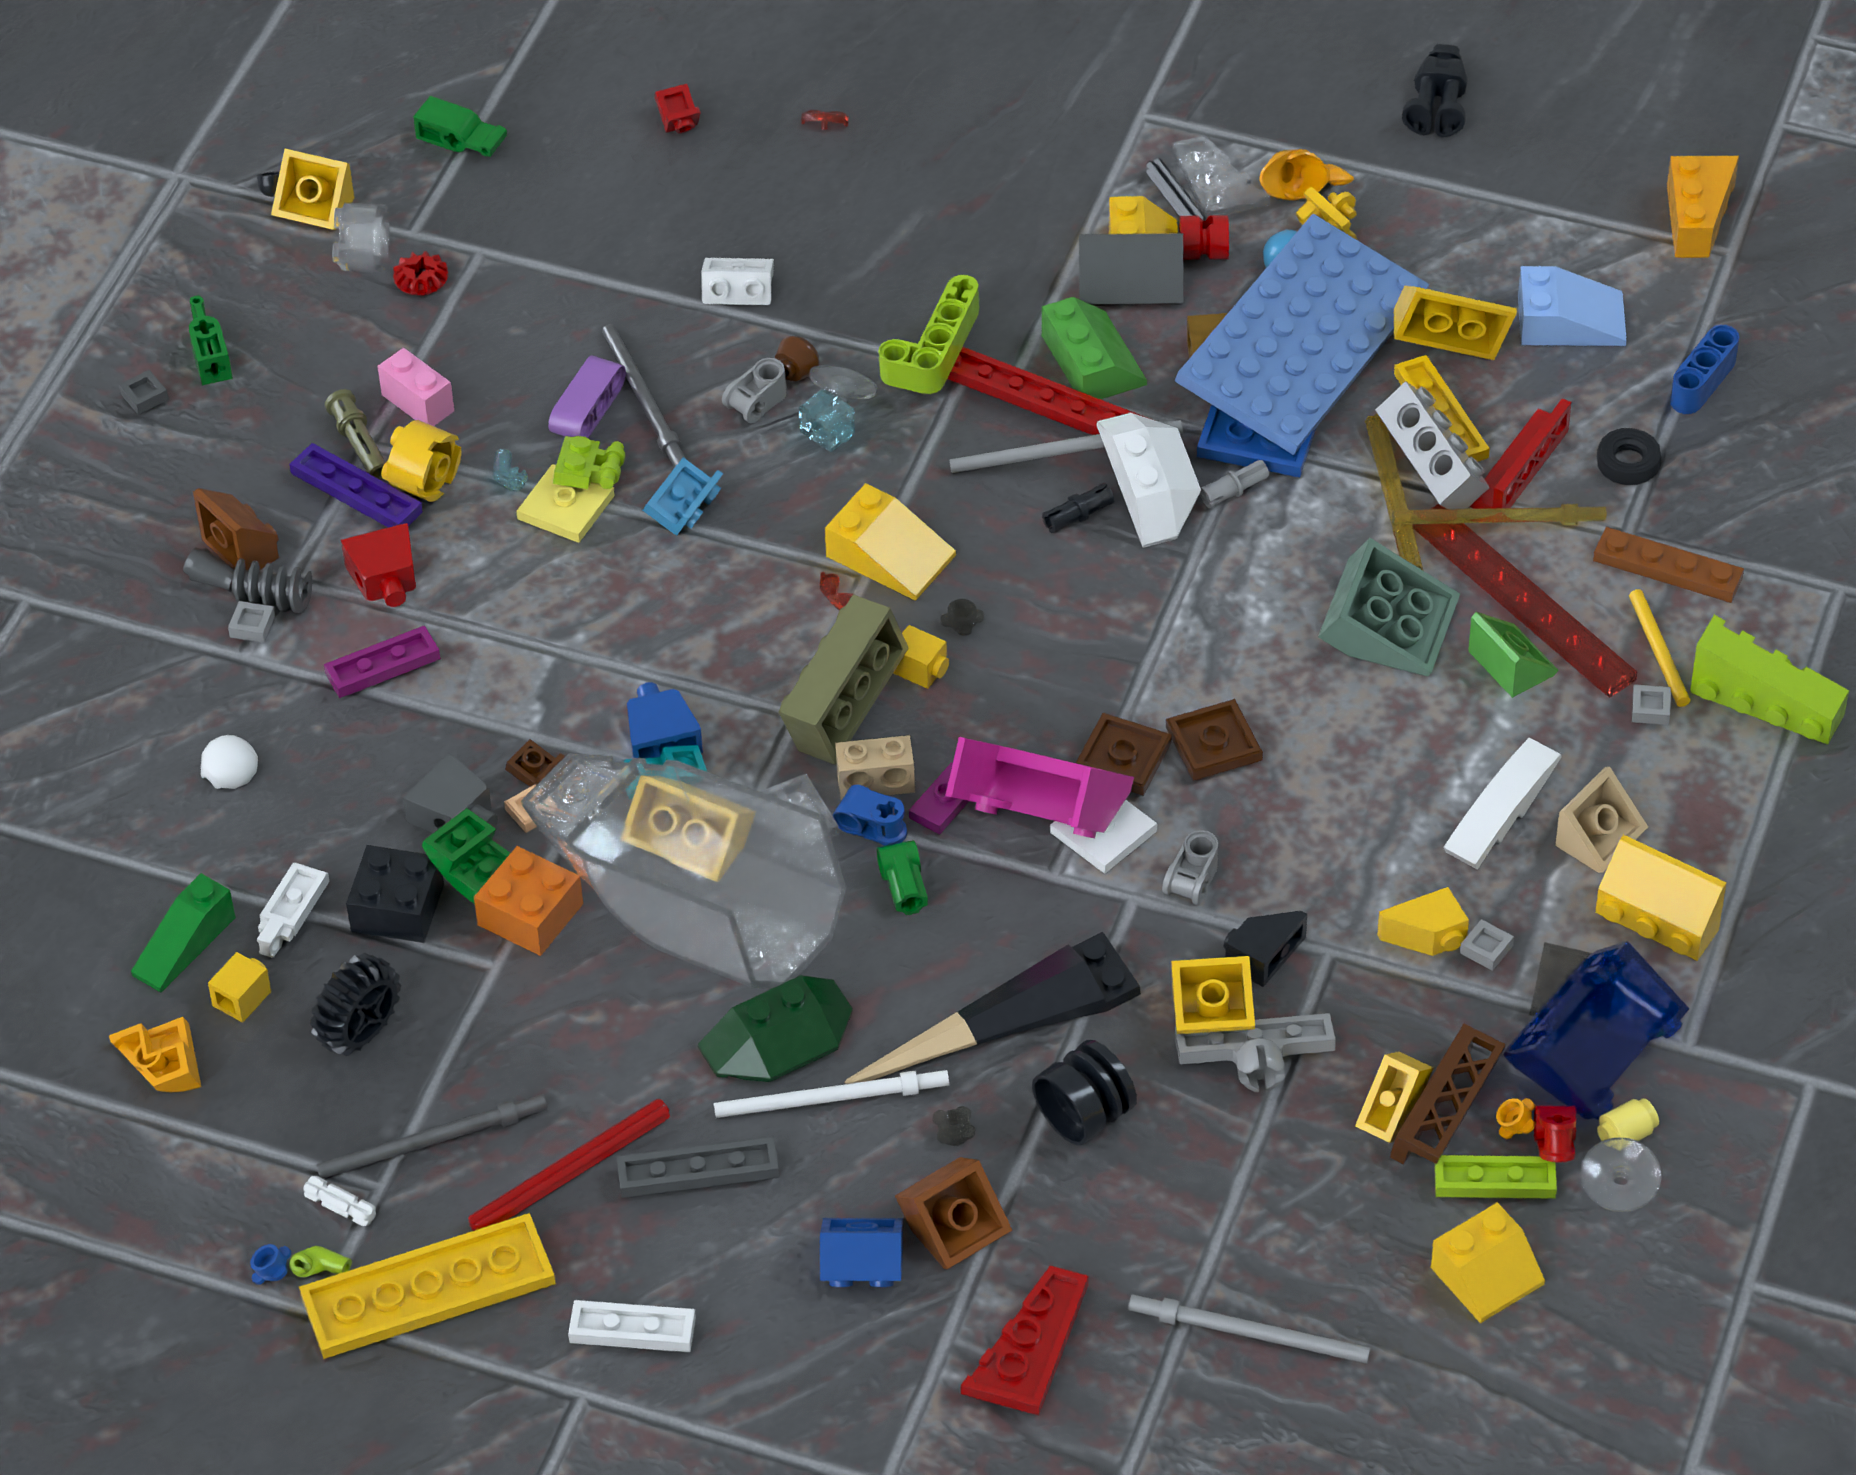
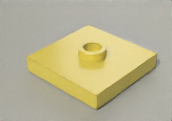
M552 464L516 511L517 519L580 543L615 496L614 487L604 489L600 484L590 482L589 489L553 484L556 465Z

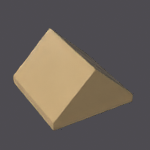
M1610 766L1605 767L1559 812L1555 846L1598 873H1602L1608 868L1623 834L1636 840L1648 828Z

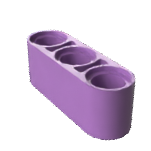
M593 355L589 356L554 406L549 418V431L562 436H583L589 438L623 387L626 377L625 366Z

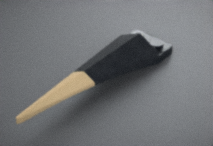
M1101 932L1073 947L1069 944L849 1077L845 1084L872 1081L910 1066L987 1041L1070 1019L1107 1012L1141 995L1140 985L1108 938Z

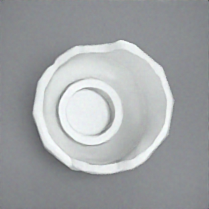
M234 735L220 736L210 741L202 752L201 777L203 779L207 778L216 789L221 787L229 789L239 788L248 784L257 772L258 756L253 747L240 737Z

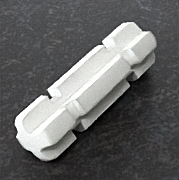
M311 1176L308 1182L305 1183L303 1188L305 1197L317 1203L322 1201V1206L346 1218H351L352 1216V1221L361 1226H369L376 1216L373 1204L363 1199L358 1202L357 1196L334 1184L327 1186L328 1181L318 1176Z

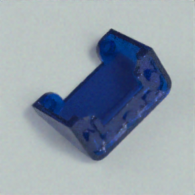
M1628 941L1599 949L1584 959L1511 1042L1503 1055L1515 1069L1563 1104L1575 1106L1576 1113L1587 1120L1595 1118L1599 1120L1601 1115L1609 1112L1614 1106L1611 1101L1614 1097V1092L1610 1089L1651 1040L1661 1036L1665 1039L1673 1036L1682 1027L1683 1023L1680 1020L1690 1008Z

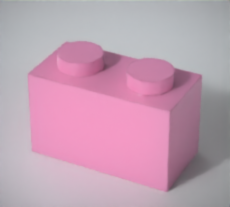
M404 347L377 366L382 396L413 419L435 426L455 411L451 382Z

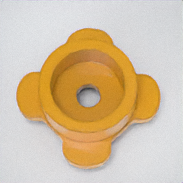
M1512 1098L1500 1105L1496 1113V1119L1501 1125L1499 1135L1503 1139H1510L1514 1134H1528L1534 1129L1535 1122L1532 1120V1111L1535 1108V1104L1531 1099L1525 1098L1521 1101Z

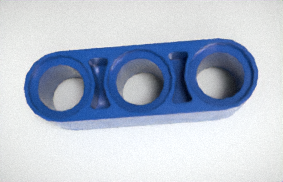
M1728 325L1712 327L1677 369L1673 376L1670 399L1671 406L1675 411L1682 414L1696 413L1736 364L1739 345V333L1736 329Z

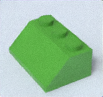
M1070 297L1042 306V337L1073 389L1098 399H1104L1147 385V379L1106 311L1076 297Z

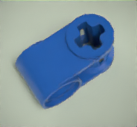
M852 785L832 814L833 822L842 831L870 839L884 846L902 843L907 836V827L902 820L905 811L901 800L872 791L862 785Z

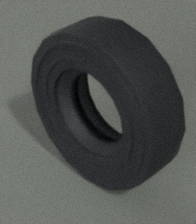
M1620 428L1609 432L1602 438L1597 449L1596 456L1599 470L1609 480L1622 485H1638L1649 481L1656 475L1661 464L1660 445L1656 439L1647 432L1635 428ZM1621 450H1633L1641 454L1642 460L1637 463H1625L1618 460L1615 454Z

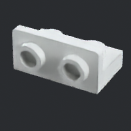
M705 258L701 271L702 302L704 304L769 305L771 303V281L774 273L773 259Z

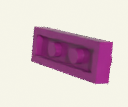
M424 625L325 663L324 670L338 697L342 698L440 660V651Z

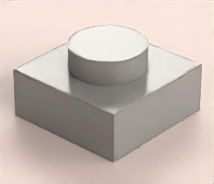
M239 601L228 626L230 638L265 643L275 618L274 606Z
M1633 685L1632 722L1669 725L1671 687Z
M1481 919L1461 943L1460 954L1493 971L1513 947L1514 936Z

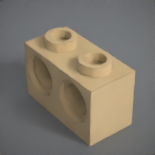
M910 735L835 743L837 777L841 800L848 789L856 784L884 795L915 793L914 760Z

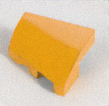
M184 1017L149 1030L142 1023L109 1035L110 1042L157 1091L182 1092L201 1087L190 1025Z

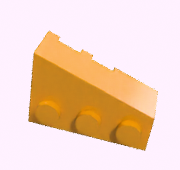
M1739 156L1670 157L1667 191L1675 258L1710 257L1720 229L1721 220L1726 212L1731 192H1733L1735 187Z

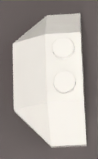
M1133 413L1097 421L1096 425L1142 547L1145 548L1177 539L1201 492L1178 428Z

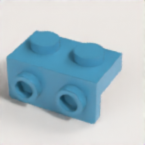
M682 457L642 511L677 536L685 525L691 529L703 514V511L699 509L702 502L704 501L710 505L722 489L717 485V482L723 473L717 470L711 478Z

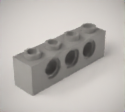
M1405 381L1375 411L1438 503L1457 516H1460L1490 488L1482 477L1485 471L1474 458L1468 457L1465 452L1468 449L1467 444L1457 434H1452L1449 429L1452 423L1444 413L1434 408L1433 404L1436 400L1431 393L1422 386L1417 389Z

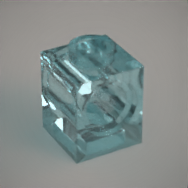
M823 388L799 407L800 432L830 452L842 443L849 441L855 433L854 408Z

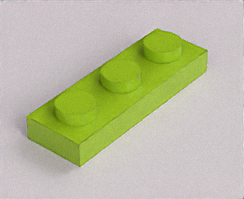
M1442 1155L1437 1164L1434 1163L1435 1197L1556 1199L1555 1162L1546 1161L1540 1158V1156Z

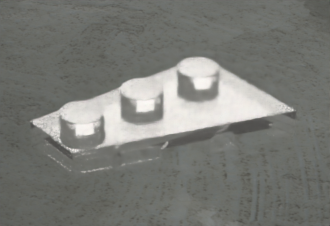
M1205 135L1173 142L1172 153L1200 210L1206 218L1209 215H1230L1270 205V195L1264 189L1258 190L1251 183V177L1244 171L1238 172L1229 163L1230 158Z

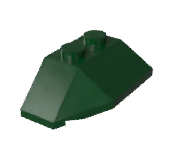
M800 975L732 1007L698 1043V1049L716 1077L728 1078L730 1076L743 1080L772 1082L837 1051L846 1031L848 1021L851 1018L853 1008L834 980Z

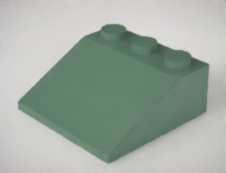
M1369 538L1348 558L1318 638L1350 657L1428 677L1432 673L1460 593Z

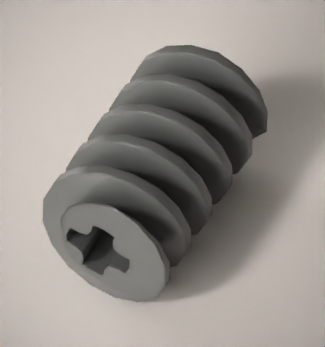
M240 558L236 564L232 580L233 595L237 603L242 601L274 606V609L278 606V609L282 612L292 609L294 613L301 614L310 602L312 573L308 571L305 578L302 579L300 568L295 567L290 577L287 576V567L281 565L277 574H274L272 563H267L263 572H260L258 561H253L249 570H246L245 560Z

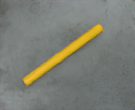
M1636 589L1629 594L1631 603L1668 687H1671V693L1676 705L1684 707L1690 703V697L1642 590Z

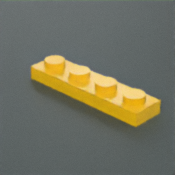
M1423 355L1396 364L1394 375L1401 385L1406 381L1417 389L1422 386L1431 393L1436 400L1433 404L1434 408L1444 413L1452 423V426L1449 427L1452 434H1457L1467 444L1468 449L1465 452L1468 457L1474 458L1477 462L1488 459L1490 448L1428 356Z

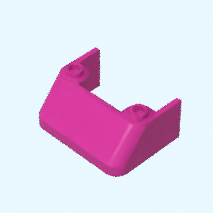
M959 737L945 796L976 802L975 810L997 815L998 808H1003L1066 823L1074 827L1073 834L1095 839L1096 832L1104 833L1125 802L1131 792L1134 777Z

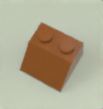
M201 488L193 491L202 541L231 568L235 570L238 560L242 558L245 560L246 570H249L253 561L259 562V569L261 570L267 563H272L279 558L277 548L279 538L276 531L270 524L261 522L248 504L243 505L232 494Z
M959 1157L895 1195L911 1231L944 1269L951 1268L1012 1231L980 1161L976 1159Z

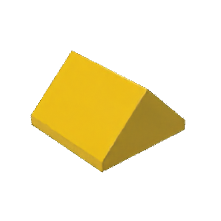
M284 149L271 215L336 230L354 200L350 163Z

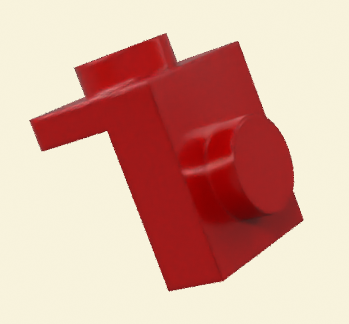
M688 84L655 92L654 97L666 133L675 130L677 133H684L698 125L701 113L699 107L694 106Z

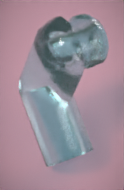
M497 450L494 455L493 479L510 491L521 490L525 487L528 479L527 472L523 469L519 473V467L511 468L512 453L509 450Z

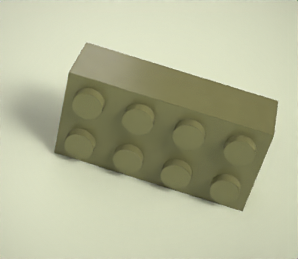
M853 594L847 605L840 609L836 622L828 635L821 639L818 650L810 663L802 669L799 680L791 693L784 697L779 714L799 752L836 765L835 743L851 741L909 647L890 607Z

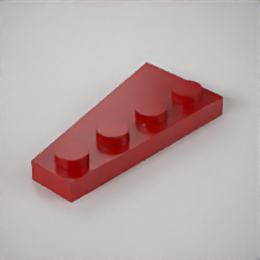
M1049 1266L1022 1302L1021 1310L1013 1320L1010 1319L1002 1329L1000 1338L980 1358L979 1366L971 1376L968 1375L961 1384V1394L1039 1416L1088 1288L1089 1276Z

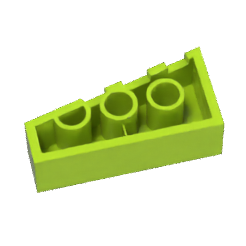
M1714 614L1696 646L1690 693L1828 745L1845 715L1849 690L1807 666L1802 670L1793 666L1786 654L1775 649L1773 654L1753 643L1754 636L1743 630L1738 635L1724 627L1723 625L1726 621Z

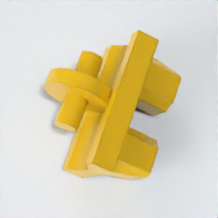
M1312 186L1304 192L1307 202L1296 212L1299 222L1303 225L1312 214H1315L1357 240V236L1350 230V220L1357 214L1353 209L1356 203L1355 197L1346 191L1339 195L1332 192L1329 194L1327 201Z

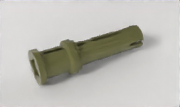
M341 389L333 392L325 401L326 411L336 419L338 432L348 437L367 473L382 480L381 472L386 462L366 428V415L363 411L358 410L355 405V396L350 390ZM339 401L343 402V407L340 406ZM363 444L366 445L370 454H367L366 450L363 447Z

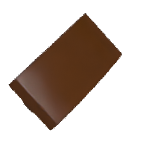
M531 739L507 761L505 768L507 772L531 787L536 784L545 795L566 802L589 779L587 772L560 753L555 758Z

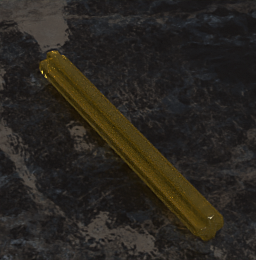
M1376 413L1374 416H1368L1365 423L1400 557L1423 570L1388 430L1380 416Z

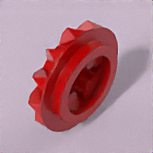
M425 251L422 255H416L412 252L410 258H400L399 265L393 267L394 283L401 291L407 294L426 295L433 293L444 286L448 279L447 263L441 261L439 254L430 256ZM422 268L426 269V270L422 271L421 274H419V277H418V278H416V274H415V273L418 272L419 269H422Z

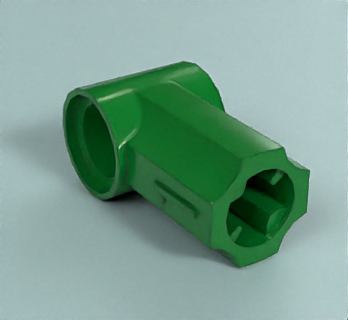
M912 840L877 847L876 853L880 874L883 881L887 880L896 911L903 912L905 915L919 913L923 907L928 905V896L920 874L921 863L916 842Z

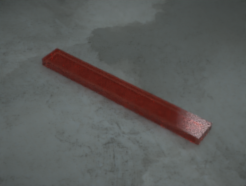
M1437 504L1413 519L1412 528L1606 696L1612 697L1637 680L1638 672L1448 509Z

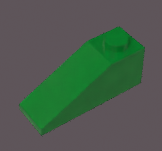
M200 873L175 898L132 968V976L162 993L236 918L230 889Z

